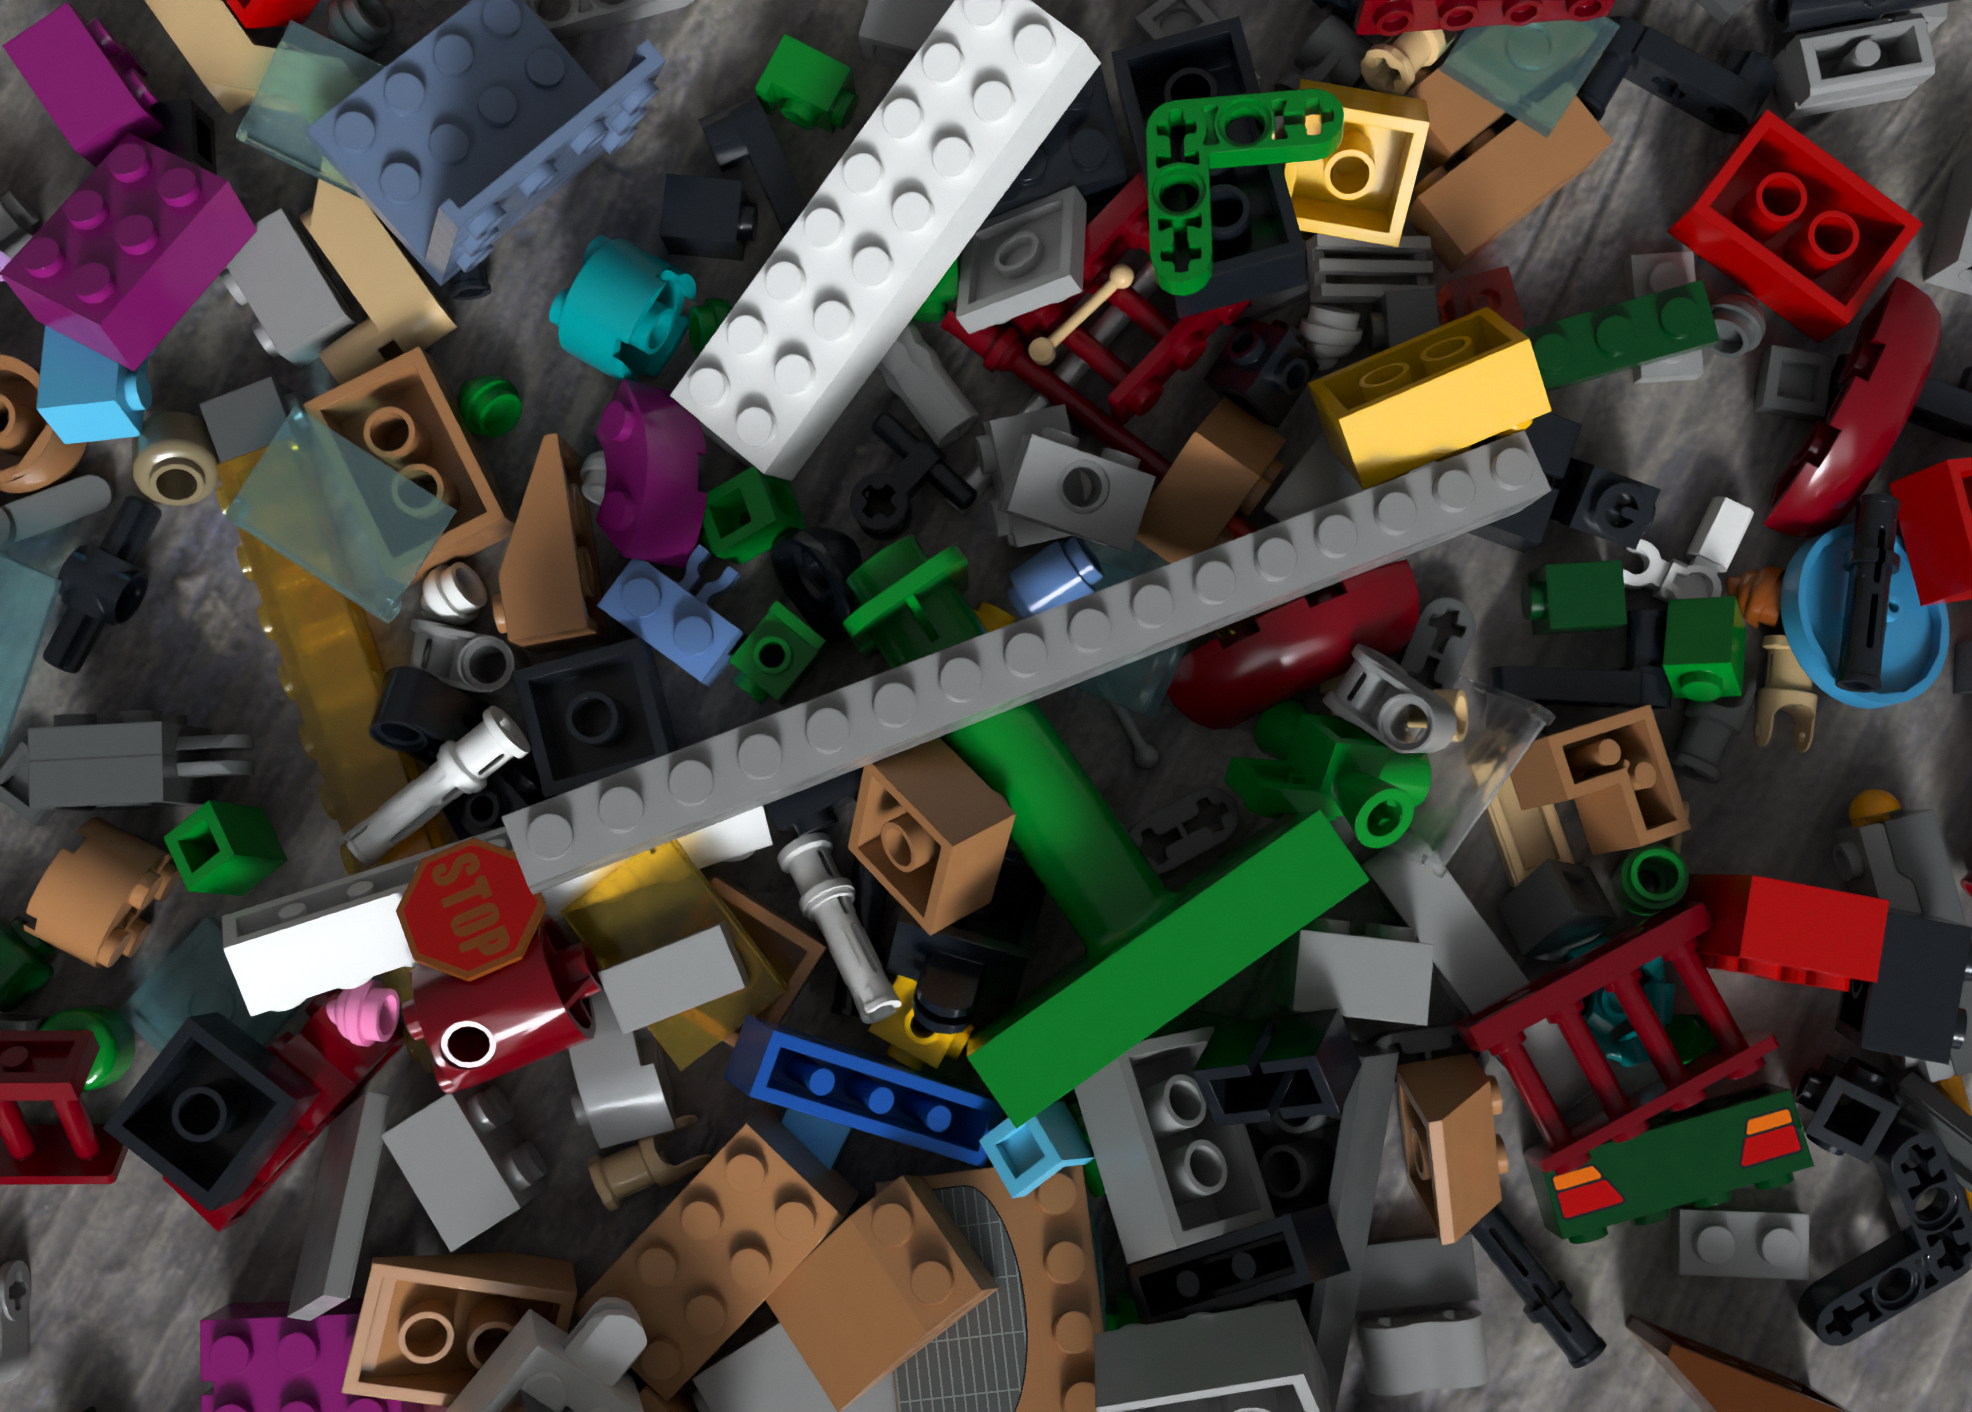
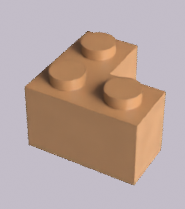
M1224 397L1193 433L1148 499L1135 539L1169 563H1174L1231 541L1236 533L1226 527L1227 523L1237 509L1248 516L1254 510L1284 467V464L1274 457L1287 439L1230 399Z
M1650 704L1595 719L1502 749L1521 811L1574 799L1592 855L1642 847L1691 829Z

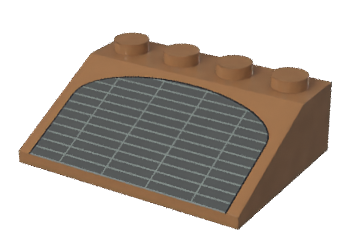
M1083 1165L1063 1167L1028 1195L1018 1198L1011 1197L994 1167L923 1176L1000 1288L892 1372L896 1411L1097 1412L1095 1408L1094 1334L1104 1332ZM895 1180L873 1183L874 1197Z

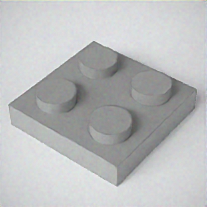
M1075 185L985 220L962 250L956 318L968 334L995 324H1003L1014 317L1049 304L1062 302L1068 297L1083 292L1087 202Z

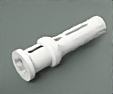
M490 706L483 712L484 720L457 742L448 740L440 746L439 752L436 755L437 761L415 780H412L368 818L362 820L345 833L344 840L348 841L346 844L348 849L364 865L374 866L391 849L417 831L454 799H457L463 793L472 794L483 790L487 786L486 778L513 756L523 758L530 752L529 742L518 725L503 710L496 706Z
M825 833L804 835L795 839L780 851L777 857L778 864L781 870L785 873H790L801 895L798 904L802 915L808 918V920L816 922L819 930H821L839 972L855 1001L854 1003L862 1022L866 1024L879 1022L897 1011L896 1008L901 1006V1001L896 995L891 982H889L877 953L853 906L855 888L851 880L841 876L831 856L834 847L829 835Z

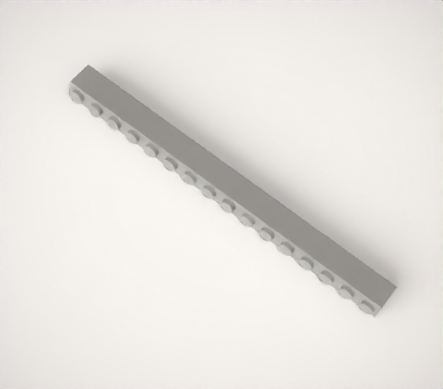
M1523 430L507 814L501 818L526 883L533 895L1516 514L1550 492L1551 488L1526 432Z

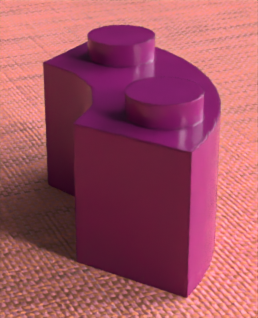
M623 379L612 401L604 409L601 422L595 431L604 450L607 472L604 498L595 521L623 557L685 568L700 533L707 500V493L697 491L698 455L703 456L707 454L702 428L698 418L670 396L672 391Z

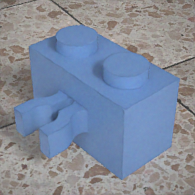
M700 544L688 559L684 579L677 583L648 562L631 559L597 606L700 682L712 688L730 664L728 660L748 637L740 629L712 610L710 605L716 597L730 591L741 575L730 566H727L718 580L707 582L701 591L694 596L695 589L703 580L701 576L702 567L712 556Z

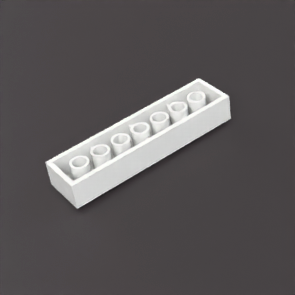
M954 0L670 396L763 474L792 481L1101 64L1086 42L1031 0Z

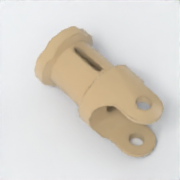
M1441 29L1404 32L1399 35L1390 36L1384 43L1373 45L1366 52L1365 57L1360 63L1361 73L1366 83L1377 92L1403 96L1414 82L1415 74L1418 70L1432 65L1455 40L1457 32Z
M1785 635L1764 636L1762 647L1768 650L1765 686L1757 690L1753 731L1754 742L1760 747L1768 744L1773 731L1774 714L1778 710H1783L1795 721L1794 747L1797 752L1804 753L1810 748L1814 733L1818 696L1812 692L1813 681L1799 665Z
M691 1114L676 1118V1130L638 1139L637 1143L605 1158L600 1154L588 1158V1168L595 1189L610 1212L621 1208L623 1199L655 1184L660 1188H664L705 1167L712 1160L710 1154H703L679 1165L673 1166L670 1162L667 1152V1144L670 1137L695 1124L697 1121L696 1115Z

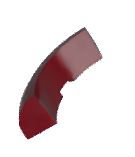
M1896 277L1863 319L1853 349L1838 380V383L1843 388L1829 410L1826 423L1821 420L1815 422L1789 465L1774 483L1763 525L1795 537H1815L1837 528L1854 507L1856 499H1859V496L1864 493L1883 464L1918 400L1933 365L1942 336L1941 314L1930 296L1910 282Z
M1407 559L1345 579L1340 583V587L1321 593L1306 601L1305 597H1301L1256 618L1255 620L1258 625L1240 630L1223 640L1216 638L1157 672L1156 674L1162 687L1175 707L1193 722L1212 730L1232 729L1288 698L1347 673L1355 660L1351 652L1356 644L1370 647L1387 657L1397 654L1411 640L1419 620V592Z

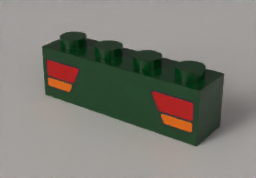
M1762 1083L1707 1099L1684 1110L1675 1112L1670 1110L1656 1114L1647 1119L1650 1127L1645 1132L1621 1143H1614L1612 1139L1589 1151L1592 1158L1588 1163L1566 1174L1556 1175L1554 1170L1545 1173L1531 1166L1523 1153L1545 1228L1561 1239L1568 1238L1572 1244L1599 1240L1608 1235V1226L1628 1220L1635 1226L1663 1221L1670 1217L1669 1208L1692 1202L1694 1207H1710L1725 1203L1732 1199L1731 1190L1754 1184L1756 1189H1771L1784 1186L1794 1181L1793 1172L1814 1166L1791 1089L1770 1083Z

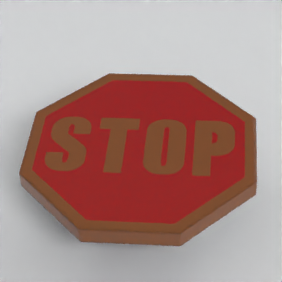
M473 837L421 859L396 909V914L415 962L470 982L523 959L547 905L542 892L532 895L515 852Z

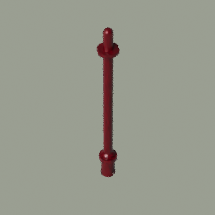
M951 310L947 313L940 328L945 332L948 331L984 359L982 365L992 374L997 370L1000 372L1010 371L1053 405L1065 404L1067 415L1109 448L1141 459L1138 470L1156 476L1154 482L1159 485L1172 466V463L1047 367L1036 364L1025 351L1024 342L1020 340L1023 335L1022 332L1014 326L1006 329L1001 324H995L968 334L957 320L956 314ZM1236 512L1226 525V527L1236 533L1232 540L1258 531L1257 528ZM1330 585L1304 595V597L1310 600L1321 593L1334 589V587Z

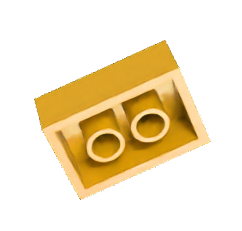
M1489 307L1482 308L1307 383L1331 451L1363 490L1409 474V471L1429 462H1441L1470 450L1472 444L1493 435L1508 436L1523 431L1532 424L1534 418L1552 411L1530 338Z

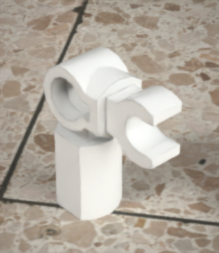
M1713 497L1686 552L1685 557L1690 561L1689 565L1674 558L1669 562L1661 559L1658 549L1652 543L1640 539L1636 550L1626 547V551L1642 559L1644 569L1641 574H1632L1623 569L1624 588L1636 590L1647 587L1654 591L1653 597L1666 602L1667 605L1668 601L1673 599L1720 597L1722 587L1717 573L1727 572L1754 512L1751 508L1729 498Z

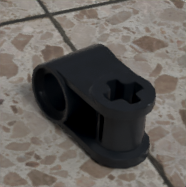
M409 666L394 667L389 669L384 676L369 726V735L383 747L403 752L432 765L437 761L436 755L439 752L440 746L448 740H453L454 742L460 740L484 720L483 712L492 705L440 681L436 676L425 670Z

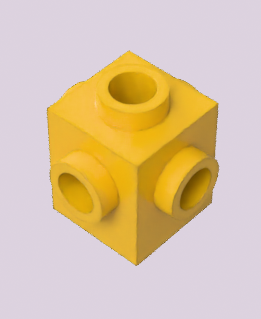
M898 975L892 986L901 1001V1006L896 1008L897 1011L888 1018L872 1023L868 1031L891 1043L886 1053L914 1070L921 1071L924 1063L938 1069L945 1055L956 1061L974 1026L970 1024L963 1032L950 1035L935 1033L931 1030L923 1031L917 1028L913 1019V997L917 980Z

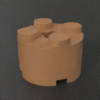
M0 354V491L16 495H31L63 482L81 461L87 442L63 443L36 409L40 370L22 360L5 354Z
M93 817L76 831L87 837L79 849L72 852L63 847L42 876L26 910V914L37 920L24 924V930L100 969L104 966L107 968L113 966L121 954L131 958L137 952L151 928V924L142 920L153 899L162 902L168 897L177 884L180 873L177 866L171 863L170 854L100 817Z

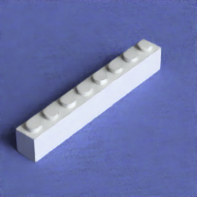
M760 806L541 891L547 905L544 914L550 915L554 921H558L570 911L597 902H616L627 897L634 890L661 881H680L690 876L694 870L722 861L736 862L746 859L755 850L773 845L764 808ZM505 827L473 836L474 838L515 852ZM473 837L222 916L223 949L250 1016L270 1010L276 1012L286 1011L300 1005L306 998L336 988H356L367 983L373 976L403 966L416 967L418 963L412 957L396 914V909L421 859Z

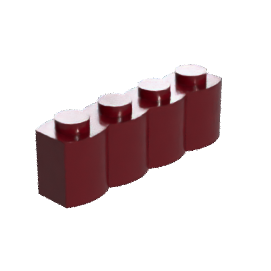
M336 988L318 994L305 1010L311 1018L296 1036L290 1031L284 1033L267 1050L322 1092L240 1199L210 1212L165 1176L162 1179L217 1232L236 1224L265 1195L277 1179L311 1146L330 1122L356 1098L367 1083L408 1042L412 1036L405 1025L398 1020L392 1037L386 1042L376 1041L369 1047L355 1045L341 1035L336 1024L329 1019L326 1012L328 1002L337 999L339 994L345 989Z

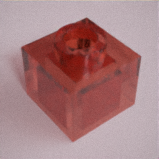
M1508 266L1448 281L1437 294V301L1444 325L1480 310L1476 299L1477 297L1487 295L1491 310L1519 331L1525 327Z

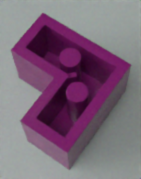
M66 2L2 45L72 148L95 167L107 157L128 133L147 141L165 129L150 108L158 102V98L143 79L149 75L148 71L125 42L119 43L98 16L88 22L74 7Z

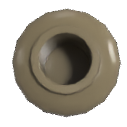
M177 411L155 414L143 421L141 435L132 438V476L142 493L151 500L165 505L186 506L202 501L214 491L220 480V460L205 421L195 415Z

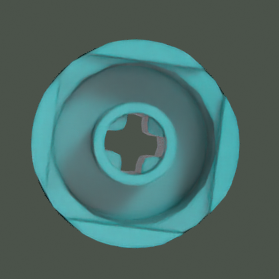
M598 235L587 247L583 258V267L571 288L563 289L555 297L549 311V320L559 327V342L565 352L620 383L623 379L639 383L636 378L643 373L654 379L666 367L680 346L688 328V318L681 314L684 300L687 297L695 302L696 284L694 278L688 273L623 238L611 240L604 235Z

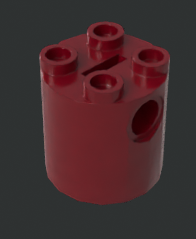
M543 914L523 959L470 982L418 963L409 972L413 998L402 1003V1014L411 1036L417 1041L426 1039L434 1056L432 1063L436 1080L446 1094H452L461 1089L472 1088L593 1039L596 1032V1022L591 996L604 990L597 974L601 969L592 949L586 941L576 944L569 943L554 919L550 915Z

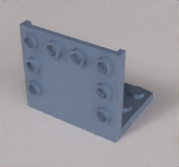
M472 0L307 127L306 137L434 280L442 286L460 270L467 273L476 267L493 251V243L606 151L609 155L615 153L638 132L635 125L648 113L649 110L645 105L660 90L655 81L666 60L648 39L637 47L624 76L603 93L524 0Z

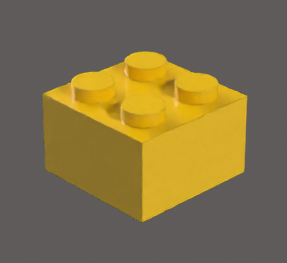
M1300 78L1298 90L1322 89L1335 95L1341 102L1344 111V132L1341 144L1328 157L1315 161L1281 164L1299 229L1312 233L1399 247L1430 124L1426 100ZM1319 115L1306 116L1305 126L1307 128V135L1321 134L1322 125L1319 121Z

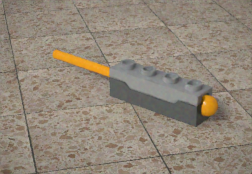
M1868 789L1859 793L1852 800L1849 807V819H1851L1852 824L1833 829L1837 843L1833 847L1834 863L1841 878L1848 882L1850 892L1890 900L1889 908L1939 916L1967 926L1934 809L1907 810L1890 814L1889 812L1901 809V805L1894 795L1881 789ZM1964 981L1959 1008H1964L1967 1012V1029L1961 1048H1951L1949 1065L1889 1054L1893 1064L1901 1070L1902 1076L1907 1077L1911 1072H1914L1924 1081L1930 1082L1937 1091L1972 1116L1962 1075L1972 1072V981ZM1964 1188L1972 1215V1193Z

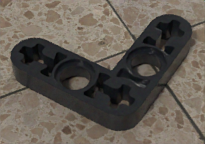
M1911 1117L1894 1119L1872 1156L1901 1231L1815 1281L1800 1297L1797 1307L1799 1318L1827 1345L1841 1346L1855 1340L1962 1277L1972 1269V1219L1946 1148L1937 1135ZM1910 1156L1911 1161H1913L1917 1166L1910 1168L1904 1162H1906ZM1937 1188L1936 1197L1931 1204L1923 1210L1915 1211L1919 1198L1929 1189ZM1943 1231L1947 1236L1943 1238L1942 1242V1239L1935 1233ZM1894 1268H1900L1899 1275L1893 1283L1885 1289L1877 1290L1878 1283L1886 1273Z

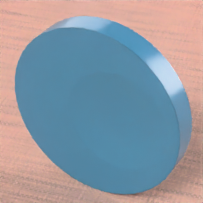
M1855 523L1847 524L1813 537L1803 544L1792 557L1784 574L1781 588L1782 622L1788 643L1799 665L1821 690L1832 698L1852 707L1879 709L1909 701L1919 696L1936 680L1943 668L1949 646L1948 611L1946 603L1927 606L1920 605L1904 540L1896 535L1894 552L1900 556L1899 571L1891 575L1887 627L1880 675L1881 689H1877L1875 692L1862 693L1846 691L1836 687L1835 678L1838 675L1843 631L1842 624L1849 572L1843 568L1845 552L1852 549Z

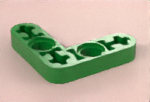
M1301 89L1183 99L1164 103L1153 111L1148 119L1146 129L1150 258L1155 281L1164 291L1179 296L1194 294L1205 287L1212 277L1213 241L1210 169L1315 161L1328 157L1341 144L1344 132V111L1341 102L1335 95L1322 89ZM1319 115V121L1322 125L1321 134L1307 135V128L1305 126L1306 116ZM1275 116H1283L1284 139L1275 140ZM1251 117L1258 120L1264 126V132L1260 138L1252 143L1239 144L1232 141L1226 134L1230 123L1238 118ZM1184 126L1186 133L1184 138L1185 163L1172 162L1169 139L1171 127ZM1177 184H1187L1199 193V198L1195 205L1186 211H1171L1161 203V197L1168 188ZM1187 232L1189 255L1192 259L1188 265L1189 271L1175 272V266L1172 262L1176 256L1174 233Z

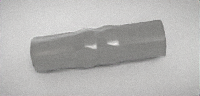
M910 321L876 366V369L883 374L888 387L901 398L938 448H943L966 434L978 422L980 414L944 368L937 352L924 341L918 327Z

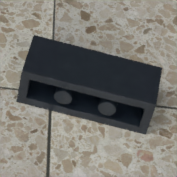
M1328 1203L1289 1213L1124 1268L1140 1322L1145 1325L1184 1319L1186 1316L1197 1312L1216 1313L1351 1271Z

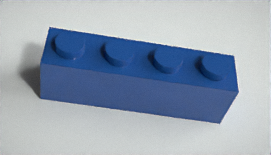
M749 1014L746 1015L723 1077L750 1097L983 1168L986 1165L988 1156L979 1140L1000 1124L1004 1114V1110L995 1098L975 1087L926 1071H917L904 1064Z

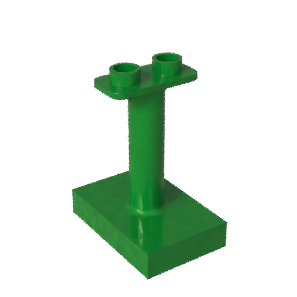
M909 535L878 552L857 568L846 580V583L855 594V601L860 608L848 616L842 625L864 660L870 659L881 652L893 669L989 633L963 596L969 589L968 559L958 545H953L930 559L915 536ZM1036 700L940 737L992 790L1000 793L1009 807L1016 813L1009 838L1085 947L1083 954L1017 999L1013 1008H1004L974 1029L968 1038V1060L1016 1129L1370 880L1322 811L1318 809L1282 815L1281 818L1274 819L1172 891L1163 883Z

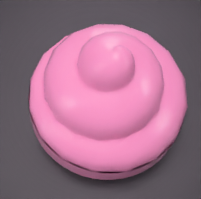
M370 979L359 987L343 990L337 999L328 1002L326 1012L329 1019L336 1024L343 1037L355 1045L369 1047L376 1041L386 1042L392 1037L399 1019L400 1000L395 989L385 988L381 981Z

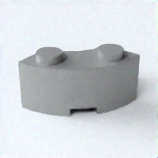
M634 950L599 958L597 961L602 970L605 967L636 956ZM603 990L592 995L591 1000L596 1022L594 1038L569 1048L577 1087L571 1089L572 1107L577 1123L580 1126L590 1124L600 1149L676 1130L673 1082L663 1054L656 1022L623 1035L605 991Z

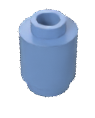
M1073 536L1065 541L1059 538L1010 572L1013 586L1007 589V594L1016 610L1026 619L1096 591L1095 583L1105 577V572L1096 555L1083 539Z

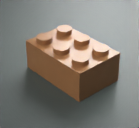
M420 346L303 404L388 577L411 586L425 579L430 571L437 566H451L512 535L516 517L474 433L469 430L458 411L457 399L440 365Z

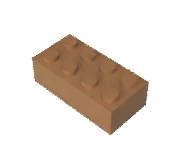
M766 1103L574 1305L573 1311L581 1319L603 1297H618L633 1305L638 1311L647 1337V1345L631 1365V1368L666 1402L842 1221L860 1194L833 1167L829 1170L781 1123L782 1118Z

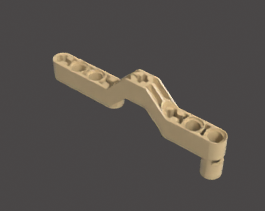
M145 0L201 81L229 115H232L243 106L249 105L303 114L308 122L312 124L362 86L340 58L257 45L226 0ZM323 156L314 205L302 213L300 219L369 316L366 320L318 352L332 376L342 385L418 346L425 351L458 326L389 228Z

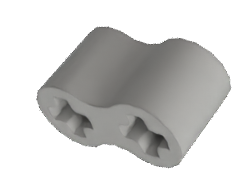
M1445 1308L1420 1314L1382 1315L1370 1317L1359 1322L1366 1390L1371 1394L1398 1396L1428 1389L1470 1388L1486 1384L1490 1381L1482 1312L1477 1309Z

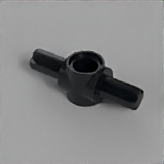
M129 495L122 503L100 547L92 543L82 545L74 550L66 559L59 572L56 589L57 593L61 596L60 601L68 605V608L43 653V659L48 664L64 672L76 674L81 670L104 624L108 623L114 626L122 624L129 620L138 610L147 592L148 576L144 573L145 569L137 565V562L162 516V511L157 506L139 497Z

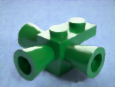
M1287 699L1268 708L1260 717L1255 729V742L1259 750L1277 760L1231 757L1224 781L1245 801V807L1259 816L1277 819L1281 818L1283 813L1297 814L1299 812L1320 809L1328 821L1336 820L1337 816H1344L1356 837L1364 846L1382 848L1397 841L1410 826L1414 815V808L1424 801L1429 792L1431 765L1426 753L1396 752L1363 728L1346 721L1340 716L1311 714L1302 702Z

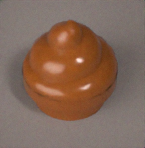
M1768 565L1761 571L1752 569L1744 572L1741 577L1731 576L1727 578L1725 583L1728 596H1736L1742 618L1745 619L1748 625L1759 628L1762 624H1765L1774 629L1780 625L1782 621L1781 588L1785 570Z

